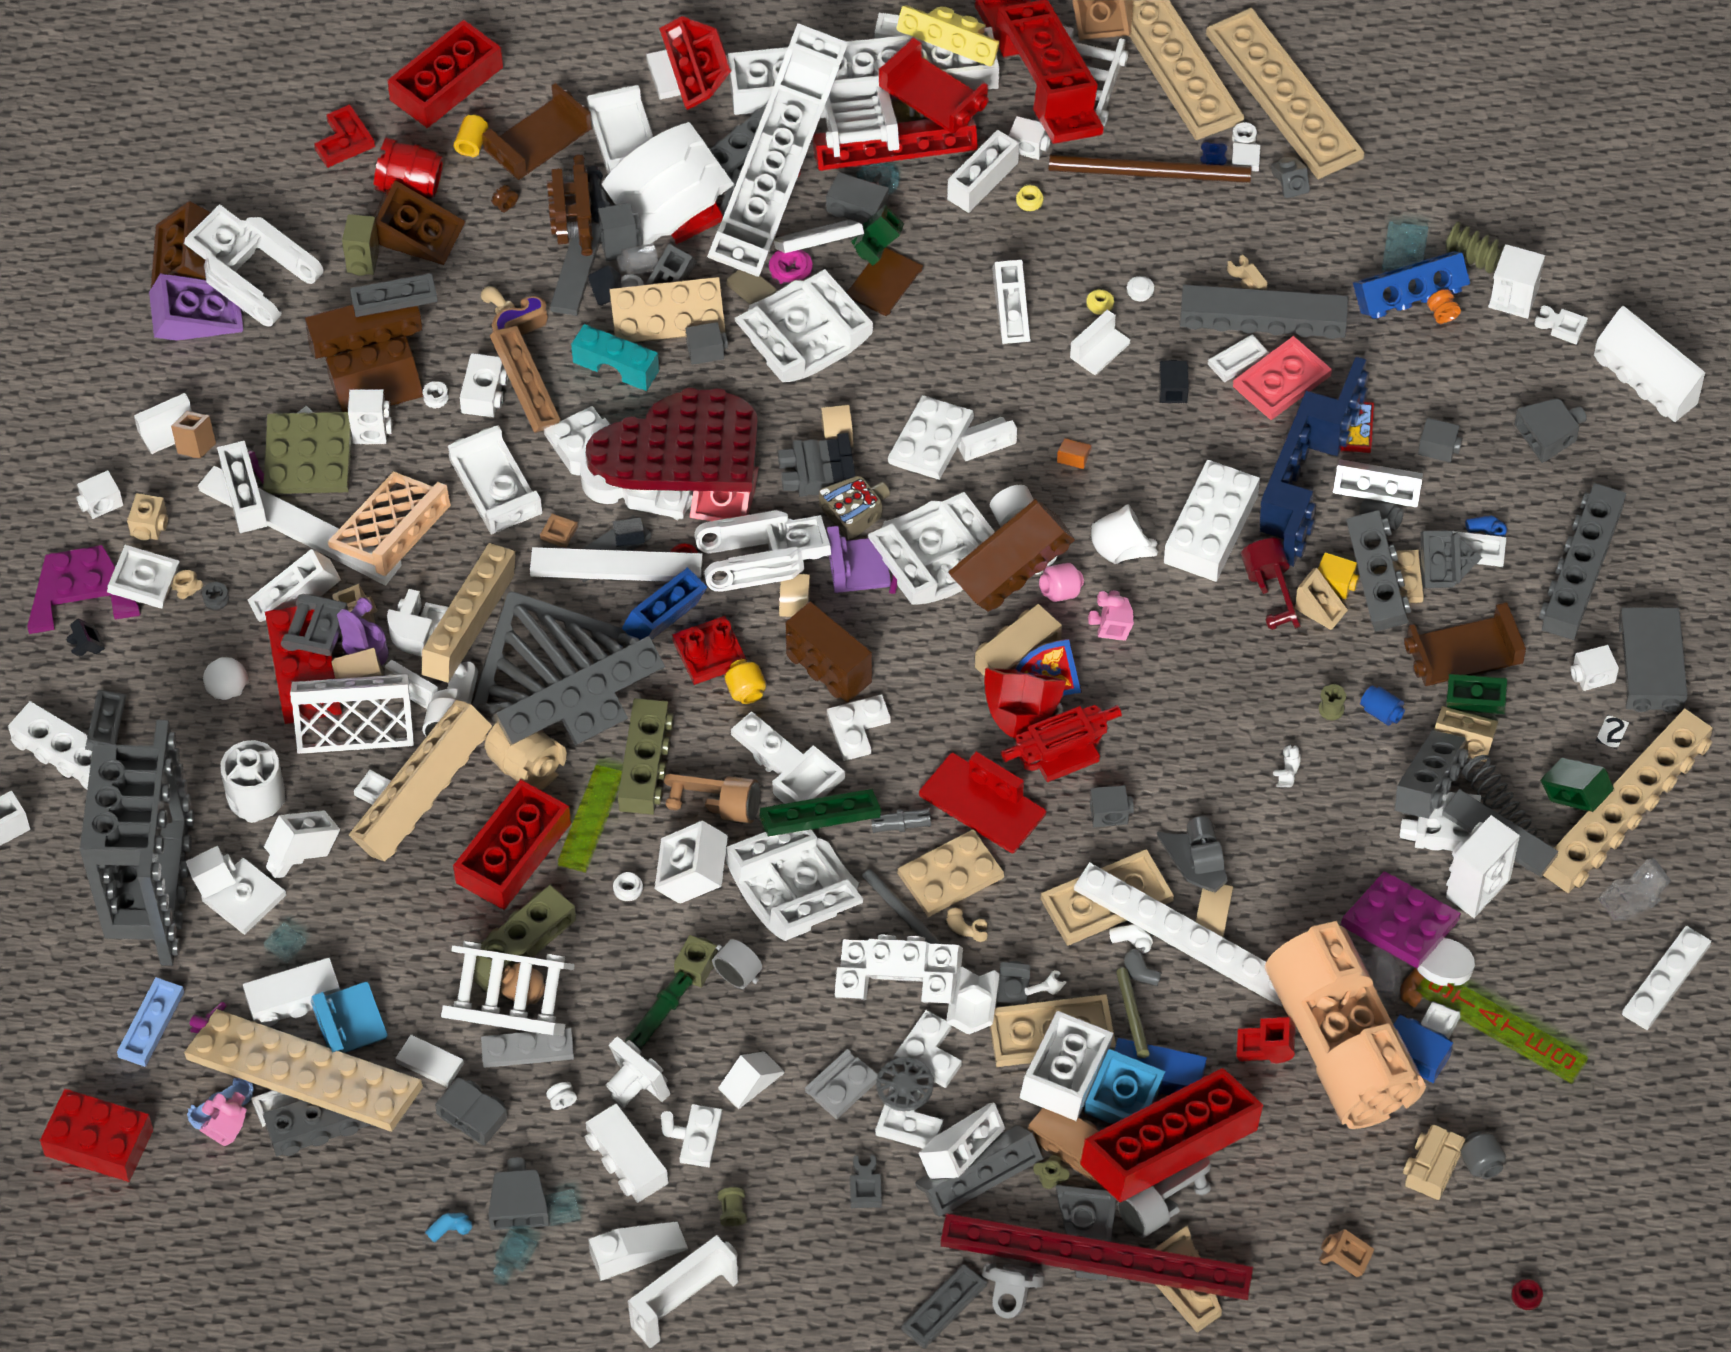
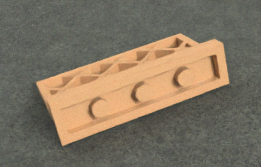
M393 471L328 541L329 548L375 565L376 573L386 576L451 506L447 485L437 482L434 486H430ZM395 483L406 486L405 489L390 492ZM426 494L422 499L412 500L411 495ZM408 496L409 502L393 505V499ZM389 501L390 506L373 509L377 503ZM411 510L406 516L396 518L395 513ZM388 514L393 516V519L376 522L375 518ZM373 519L372 524L357 527L361 520ZM395 527L389 534L379 535V530ZM376 532L377 537L363 540L359 538L361 534ZM356 536L357 541L350 543L341 542L344 538ZM378 545L372 554L362 550V548Z

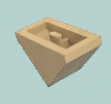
M1313 568L1297 588L1295 609L1330 630L1336 626L1348 611L1317 568Z
M375 648L338 657L332 661L335 679L384 676Z

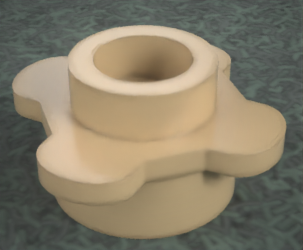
M183 570L174 576L171 587L173 590H177L178 598L185 599L203 587L202 581L196 578V572Z

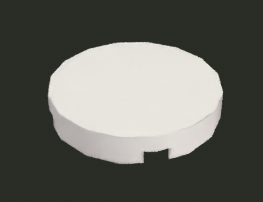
M1444 938L1417 970L1422 976L1433 983L1447 986L1448 983H1455L1456 986L1462 985L1470 979L1475 967V961L1470 950L1464 945Z

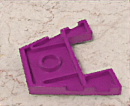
M102 545L45 555L27 625L29 634L55 630L52 605L111 596L115 620L140 616L139 607L134 600L107 593L108 584L115 566Z

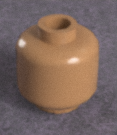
M520 962L515 963L512 967H505L502 973L501 993L512 1001L515 1000ZM534 968L531 970L526 1006L537 1003L545 991L544 977Z

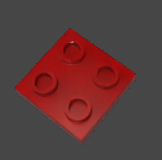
M726 616L672 634V641L694 685L726 674L731 669L730 665L737 660L745 659L747 662L731 628V623L727 620Z

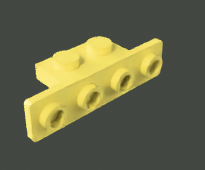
M907 5L901 8L897 30L987 66L994 64L999 47L998 40L983 35L986 25L979 23L974 17L955 14L948 7H937L930 13H925Z

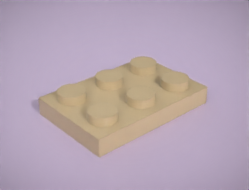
M974 829L898 868V875L927 917L1004 878L1003 870Z

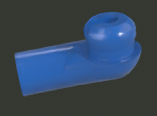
M1492 515L1465 520L1468 533L1482 531L1487 535L1504 537L1507 533L1506 525Z

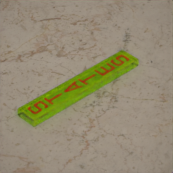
M1424 978L1416 990L1422 993L1423 998L1432 1003L1433 1001L1460 1012V1020L1570 1084L1574 1082L1588 1061V1057L1463 984L1455 986V983H1448L1447 986H1443Z

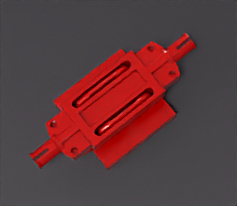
M1095 704L1084 709L1079 706L1028 726L1026 732L1016 735V746L1002 750L1001 756L1004 762L1020 757V761L1026 770L1035 771L1040 769L1046 782H1050L1100 761V755L1095 747L1100 743L1102 735L1107 733V722L1122 717L1121 710L1118 705L1102 711Z

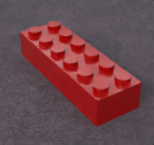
M1221 1068L1085 1138L1080 1165L1121 1203L1257 1131L1263 1104L1224 1068Z

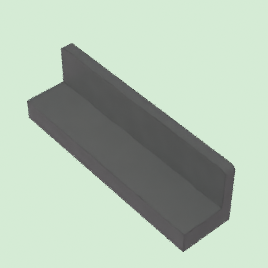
M1017 1125L1000 1134L959 1177L930 1179L926 1175L917 1180L915 1184L918 1189L926 1193L933 1212L940 1217L1043 1160L1033 1133Z

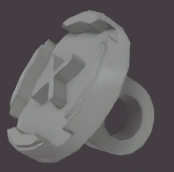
M995 1262L984 1264L982 1276L996 1281L992 1302L994 1311L1000 1317L1013 1318L1020 1315L1026 1305L1028 1287H1043L1045 1275L1044 1273L1037 1272L1035 1269L1013 1264L1003 1265V1269L996 1268L997 1264ZM1005 1294H1011L1016 1300V1306L1013 1311L1006 1310L1002 1305V1298Z

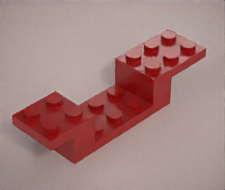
M975 0V8L986 27H992L993 37L999 41L998 48L1002 56L1008 57L1019 54L1037 84L1033 110L1052 143L1056 144L1103 135L1104 126L1094 110L1098 84L1048 0L1033 2L1031 0Z

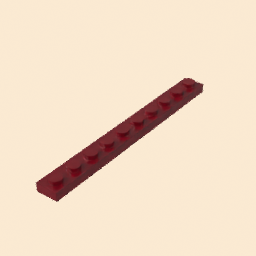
M947 1213L940 1240V1247L1248 1300L1253 1267Z

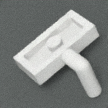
M692 1104L687 1128L674 1126L673 1114L671 1112L665 1111L661 1114L663 1135L684 1139L680 1163L710 1168L721 1122L722 1109Z

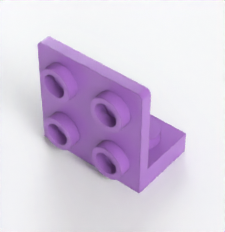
M838 526L827 527V537L831 548L829 560L834 593L890 587L889 568L869 538L846 541L845 536L840 537Z

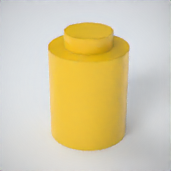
M479 115L464 117L454 142V149L461 155L476 157L483 144L482 133L489 128L487 122Z

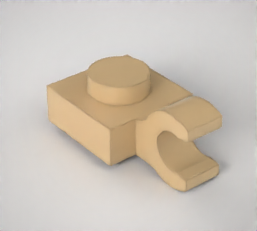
M1244 255L1240 256L1239 264L1241 266L1239 267L1233 265L1231 261L1228 262V273L1233 277L1242 279V289L1267 290V281L1254 264L1249 265L1248 259Z

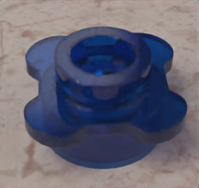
M1203 143L1201 145V150L1203 151V155L1200 157L1201 163L1226 164L1225 152L1228 149L1227 145L1224 143Z

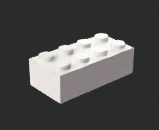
M1207 459L1165 545L1164 563L1217 582L1258 497L1260 478Z

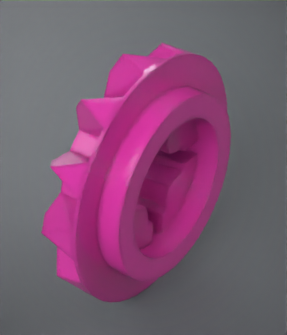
M801 249L788 253L777 251L769 261L772 279H778L780 284L784 282L792 283L794 280L804 281L806 277L811 276L812 260ZM796 261L795 269L786 272V266L790 267Z

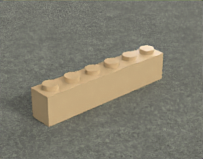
M491 543L487 545L423 647L422 675L449 683L513 579L515 569L514 550Z
M456 700L349 833V836L368 855L385 862L394 855L397 846L404 837L413 831L415 823L423 813L432 807L434 799L450 784L451 778L457 770L467 763L469 755L477 745L486 739L492 725L471 704Z

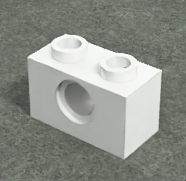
M471 353L460 394L461 413L494 417L496 408L502 407L503 392L501 388L502 385L507 386L509 377L500 357Z

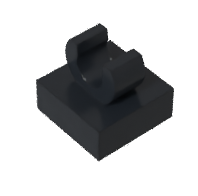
M79 618L70 624L73 633L67 637L66 641L72 645L77 644L71 650L72 654L83 656L87 651L98 654L105 649L96 626Z

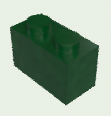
M1449 674L1447 708L1458 711L1505 714L1507 678Z
M1561 758L1540 779L1551 802L1594 812L1614 791L1609 774L1604 767Z

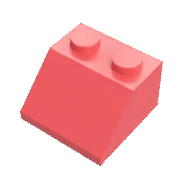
M754 467L752 492L693 491L690 518L716 521L749 515L759 467Z

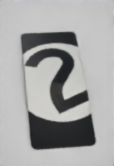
M1607 714L1595 742L1618 749L1629 722Z

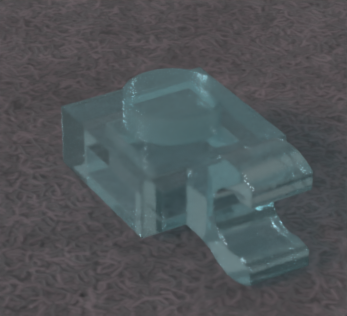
M509 1230L495 1254L496 1261L499 1262L493 1271V1274L496 1275L494 1282L505 1286L514 1269L524 1272L537 1248V1241Z

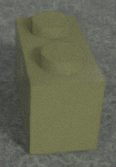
M348 214L342 238L347 272L357 276L365 274L374 275L380 250L375 217Z

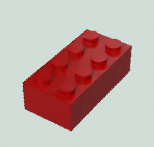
M463 19L387 80L390 101L428 129L503 68L501 47Z
M297 606L265 612L285 724L294 723L290 694L292 682L335 679L332 656L299 649L290 651L281 646L282 638L289 631ZM314 609L308 611L299 636L305 637ZM333 702L327 708L334 715L342 714L340 702ZM312 704L299 705L300 713L308 720L319 711ZM322 714L319 718H323V717H327V716L324 715V714Z
M520 779L454 863L453 869L456 884L505 910L571 825L569 806Z

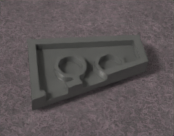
M1056 1185V1194L1065 1233L1067 1235L1112 1242L1116 1199L1108 1191ZM1074 1270L1078 1278L1107 1281L1106 1275Z

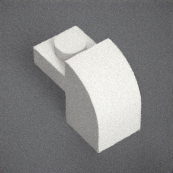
M408 589L405 599H400L397 611L388 610L387 620L390 637L394 645L400 650L422 656V649L434 631L432 619L418 616L422 607L420 591Z

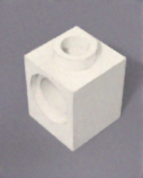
M1016 116L1009 137L1019 142V155L1039 160L1042 152L1047 151L1049 148V136L1041 122Z
M108 470L77 484L80 494L76 497L77 502L83 512H89L92 519L123 506L120 490Z
M1605 645L1576 653L1573 666H1571V675L1574 682H1579L1582 690L1586 691L1615 683L1619 667L1609 646Z

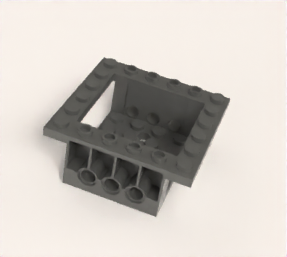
M156 720L153 746L93 745L80 843L81 856L104 938L154 939L161 966H173L174 955L179 956L180 938H176L177 929H182L183 913L179 912L180 904H185L186 887L182 886L183 878H188L189 874L185 855L186 852H191L192 838L191 835H188V828L194 827L195 820L194 809H191V796L187 794V779H183L184 767L180 763V749L176 748V733L171 732L168 720ZM164 802L169 804L172 823H167V810H164ZM135 879L132 882L126 883L127 880ZM125 905H132L129 908H122Z

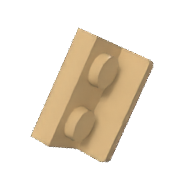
M1442 706L1434 730L1465 737V749L1469 751L1468 758L1473 759L1480 755L1489 756L1498 721Z

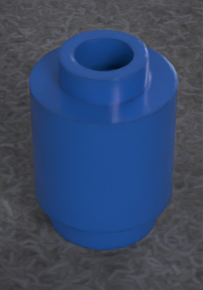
M1370 686L1360 702V705L1365 707L1364 710L1387 726L1393 722L1397 724L1405 713L1403 708L1404 701L1382 687Z

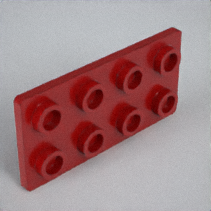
M978 752L971 756L969 762L954 753H950L919 790L921 798L1012 854L1018 850L1046 816L1044 808L1023 796L1024 780Z

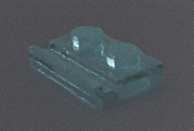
M1389 221L1382 271H1386V269L1394 270L1423 261L1428 227L1405 223L1395 225Z

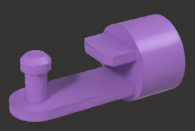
M362 597L358 599L357 605L351 612L341 609L337 614L343 636L342 645L344 653L349 655L375 648L382 666L386 662L389 653L385 634L380 626L361 618L372 609L371 601Z

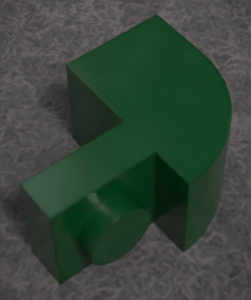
M885 205L862 225L864 234L854 236L851 243L854 245L859 257L865 261L867 260L873 266L881 259L885 247L900 236L904 223Z

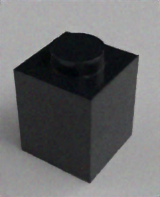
M1160 361V403H1187L1189 390L1188 361Z

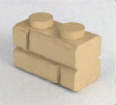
M1431 1125L1427 1134L1421 1132L1415 1149L1419 1150L1416 1158L1409 1157L1403 1174L1407 1175L1405 1186L1440 1200L1460 1158V1151L1465 1143L1464 1137L1453 1132H1447L1446 1129L1436 1125Z

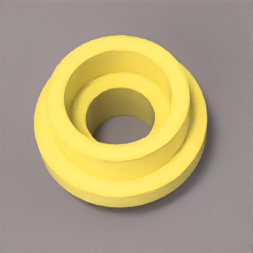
M1024 186L1017 193V205L1026 211L1037 210L1043 204V194L1036 186Z
M1094 290L1087 296L1086 304L1090 311L1102 315L1106 310L1110 311L1113 308L1114 298L1106 290Z

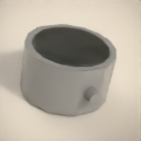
M730 939L724 947L720 944L716 947L719 952L712 959V963L723 979L739 989H744L751 981L754 984L759 981L755 976L763 969L761 961L745 944L738 940Z

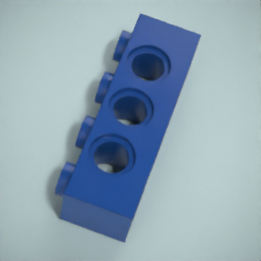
M1455 251L1353 282L1360 312L1363 315L1371 316V319L1387 315V310L1396 308V311L1411 308L1412 302L1421 300V303H1426L1430 296L1440 290L1448 289L1452 294H1456L1462 291L1463 286L1470 285L1463 253ZM1439 271L1441 281L1435 285L1433 277ZM1414 279L1416 289L1410 293L1408 285ZM1389 287L1391 296L1385 301L1383 292Z

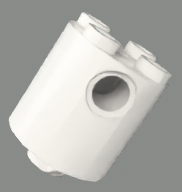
M251 740L235 744L225 752L221 760V776L227 802L232 812L251 823L274 815L285 803V787L279 758L275 750L266 743Z

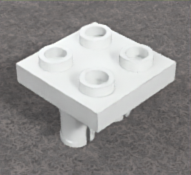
M616 1037L609 1044L621 1069L607 1082L606 1086L612 1092V1098L619 1105L625 1108L641 1089H647L661 1102L670 1095L666 1085L668 1080L662 1074L663 1069L653 1059L650 1058L646 1061L641 1057V1051L634 1043L629 1040L624 1043L620 1038Z

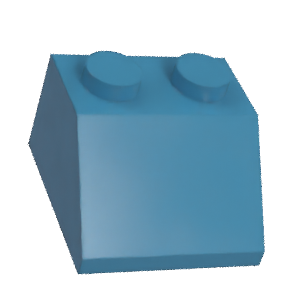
M1108 1049L1086 1099L1085 1114L1113 1125L1156 1102L1165 1071Z

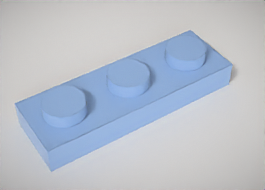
M159 978L154 979L117 1050L118 1058L144 1067L147 1066L184 994L183 986Z

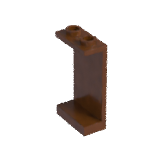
M557 83L551 85L553 97L551 101L500 136L491 128L482 133L484 150L518 181L592 129L590 110L584 104L580 105L567 89L563 90Z
M1507 602L1496 605L1493 618L1421 635L1418 634L1415 624L1409 625L1407 637L1404 638L1407 654H1412L1415 660L1413 661L1415 675L1417 678H1422L1425 686L1447 682L1449 674L1472 676L1523 664L1526 647Z

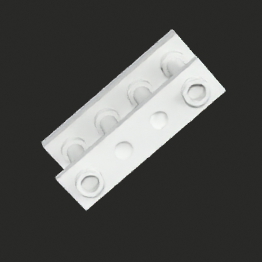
M1064 26L1079 54L1112 61L1109 71L1088 67L1094 79L1106 81L1103 91L1097 90L1095 99L1099 101L1095 112L1105 127L1109 111H1106L1120 66L1125 67L1128 59V51L1124 50L1125 39L1120 38L1116 51L1077 43V40L1073 39L1074 28Z
M876 86L877 96H872V99L831 103L828 96L820 118L826 119L829 131L826 132L827 147L833 148L835 157L840 156L839 144L879 139L887 143L889 151L899 150L897 121L887 91Z
M464 941L463 947L452 945V952L465 953L458 1000L454 1001V1006L443 1005L441 1017L564 1036L565 1024L555 1023L556 1017L553 1016L560 968L574 970L575 964L564 963L565 957L547 954V959L545 960L481 950V944ZM477 956L492 958L486 1003L482 1005L481 1011L471 1009L472 1003H469ZM504 960L520 962L513 1010H510L509 1015L499 1014L500 1008L497 1007ZM532 964L548 966L541 1014H538L537 1019L527 1018L528 1012H525Z

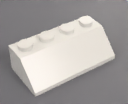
M1622 306L1597 339L1594 356L1600 365L1607 366L1616 373L1617 378L1621 382L1628 383L1633 387L1642 399L1648 400L1656 406L1662 416H1668L1676 422L1698 404L1705 372L1625 306Z

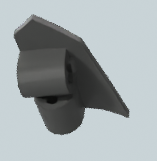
M1198 816L1190 820L1187 824V834L1157 832V837L1187 882L1214 893L1227 883L1221 844L1216 839L1213 823L1208 817Z

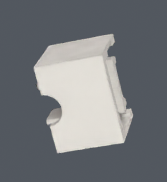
M1505 244L1494 274L1492 296L1488 308L1528 318L1540 286V275L1545 255Z

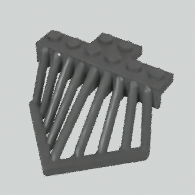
M511 591L505 596L472 706L482 716L493 715V721H498L510 746L561 720L576 746L627 720L628 717L615 693L663 669L665 665L650 636L639 640L636 637L627 635L620 627ZM528 611L536 614L541 625L550 631L571 656L578 672L575 671ZM513 615L521 620L549 655L562 680L514 632L511 626ZM555 620L564 622L568 634L572 635L590 653L594 664L588 660ZM582 629L591 631L593 640ZM505 641L511 644L539 674L545 688L503 656L502 650ZM597 644H600L604 648L609 650L610 656H608ZM496 669L503 670L524 686L530 696L497 686L493 680ZM489 695L491 697H498L507 701H511L512 703L499 702L486 704V701Z

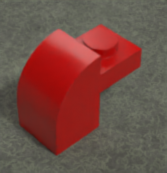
M1290 1017L1260 1019V1028L1238 1029V1060H1270L1271 1063L1277 1064L1293 1059L1295 1056V1023Z

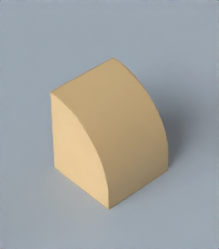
M849 405L821 408L824 440L837 439V434L848 433L850 446L853 447Z
M798 574L791 580L781 581L779 616L792 617L809 603V574Z

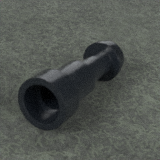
M589 166L586 170L588 183H590L591 188L589 193L592 204L590 212L593 221L599 222L598 208L609 207L611 204L607 201L605 190L601 187L602 171L598 166Z

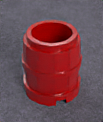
M386 137L381 146V150H385V154L382 153L381 158L378 157L376 164L374 190L385 193L396 180L427 199L434 198L441 179L443 156H439V153L433 150L422 148L421 145L398 143L396 139Z

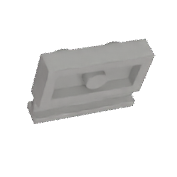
M847 1049L805 1087V1092L812 1096L834 1118L838 1119L876 1084L878 1075L858 1057L855 1058L851 1051Z

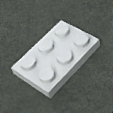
M922 395L888 456L889 464L940 480L961 442V438L974 418L973 410Z

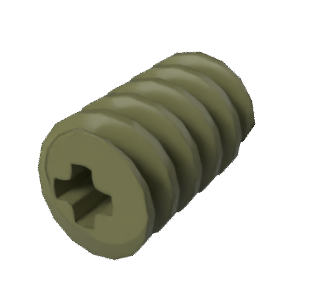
M1457 221L1447 237L1446 252H1462L1464 259L1466 258V263L1470 265L1475 263L1478 269L1485 267L1487 273H1493L1497 268L1504 246L1501 249L1498 248V239H1495L1490 245V236L1487 234L1482 240H1479L1480 231L1478 230L1472 236L1469 235L1470 226H1466L1463 231H1460L1461 223Z

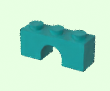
M586 324L582 326L571 344L573 363L596 372L599 371L602 364H608L621 374L622 382L644 391L649 389L659 372L658 352Z

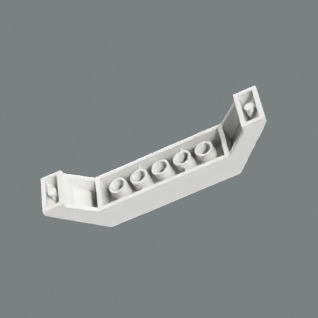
M799 23L797 24L731 199L708 253V258L759 277L848 42Z

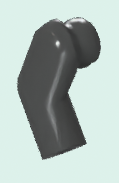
M1132 949L1126 953L1124 964L1130 977L1136 981L1158 986L1162 972L1147 968L1140 950Z

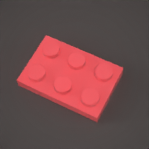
M1292 336L1234 379L1233 387L1266 417L1273 420L1301 399L1306 391L1310 392L1329 378L1332 369L1297 338Z

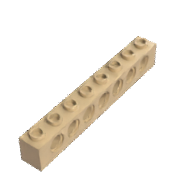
M1684 708L1613 784L1614 791L1594 812L1588 811L1554 847L1558 851V856L1543 876L1568 894L1575 886L1580 888L1588 879V872L1593 867L1598 869L1603 864L1610 848L1617 849L1624 840V833L1628 829L1633 831L1641 822V815L1646 810L1650 812L1656 807L1663 791L1670 792L1678 780L1676 777L1681 772L1686 774L1693 766L1694 758L1698 754L1704 755L1712 744L1710 737L1713 728ZM1625 801H1631V802H1633L1634 804H1629V803H1627V802H1625ZM1607 820H1614L1616 823H1612ZM1589 839H1596L1599 842H1593ZM1571 858H1578L1581 861H1575Z

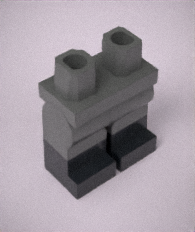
M848 433L837 434V439L822 441L806 440L802 442L801 440H793V448L778 450L779 468L795 469V471L781 473L783 491L798 490L799 497L808 496V494L819 495V490L856 477Z

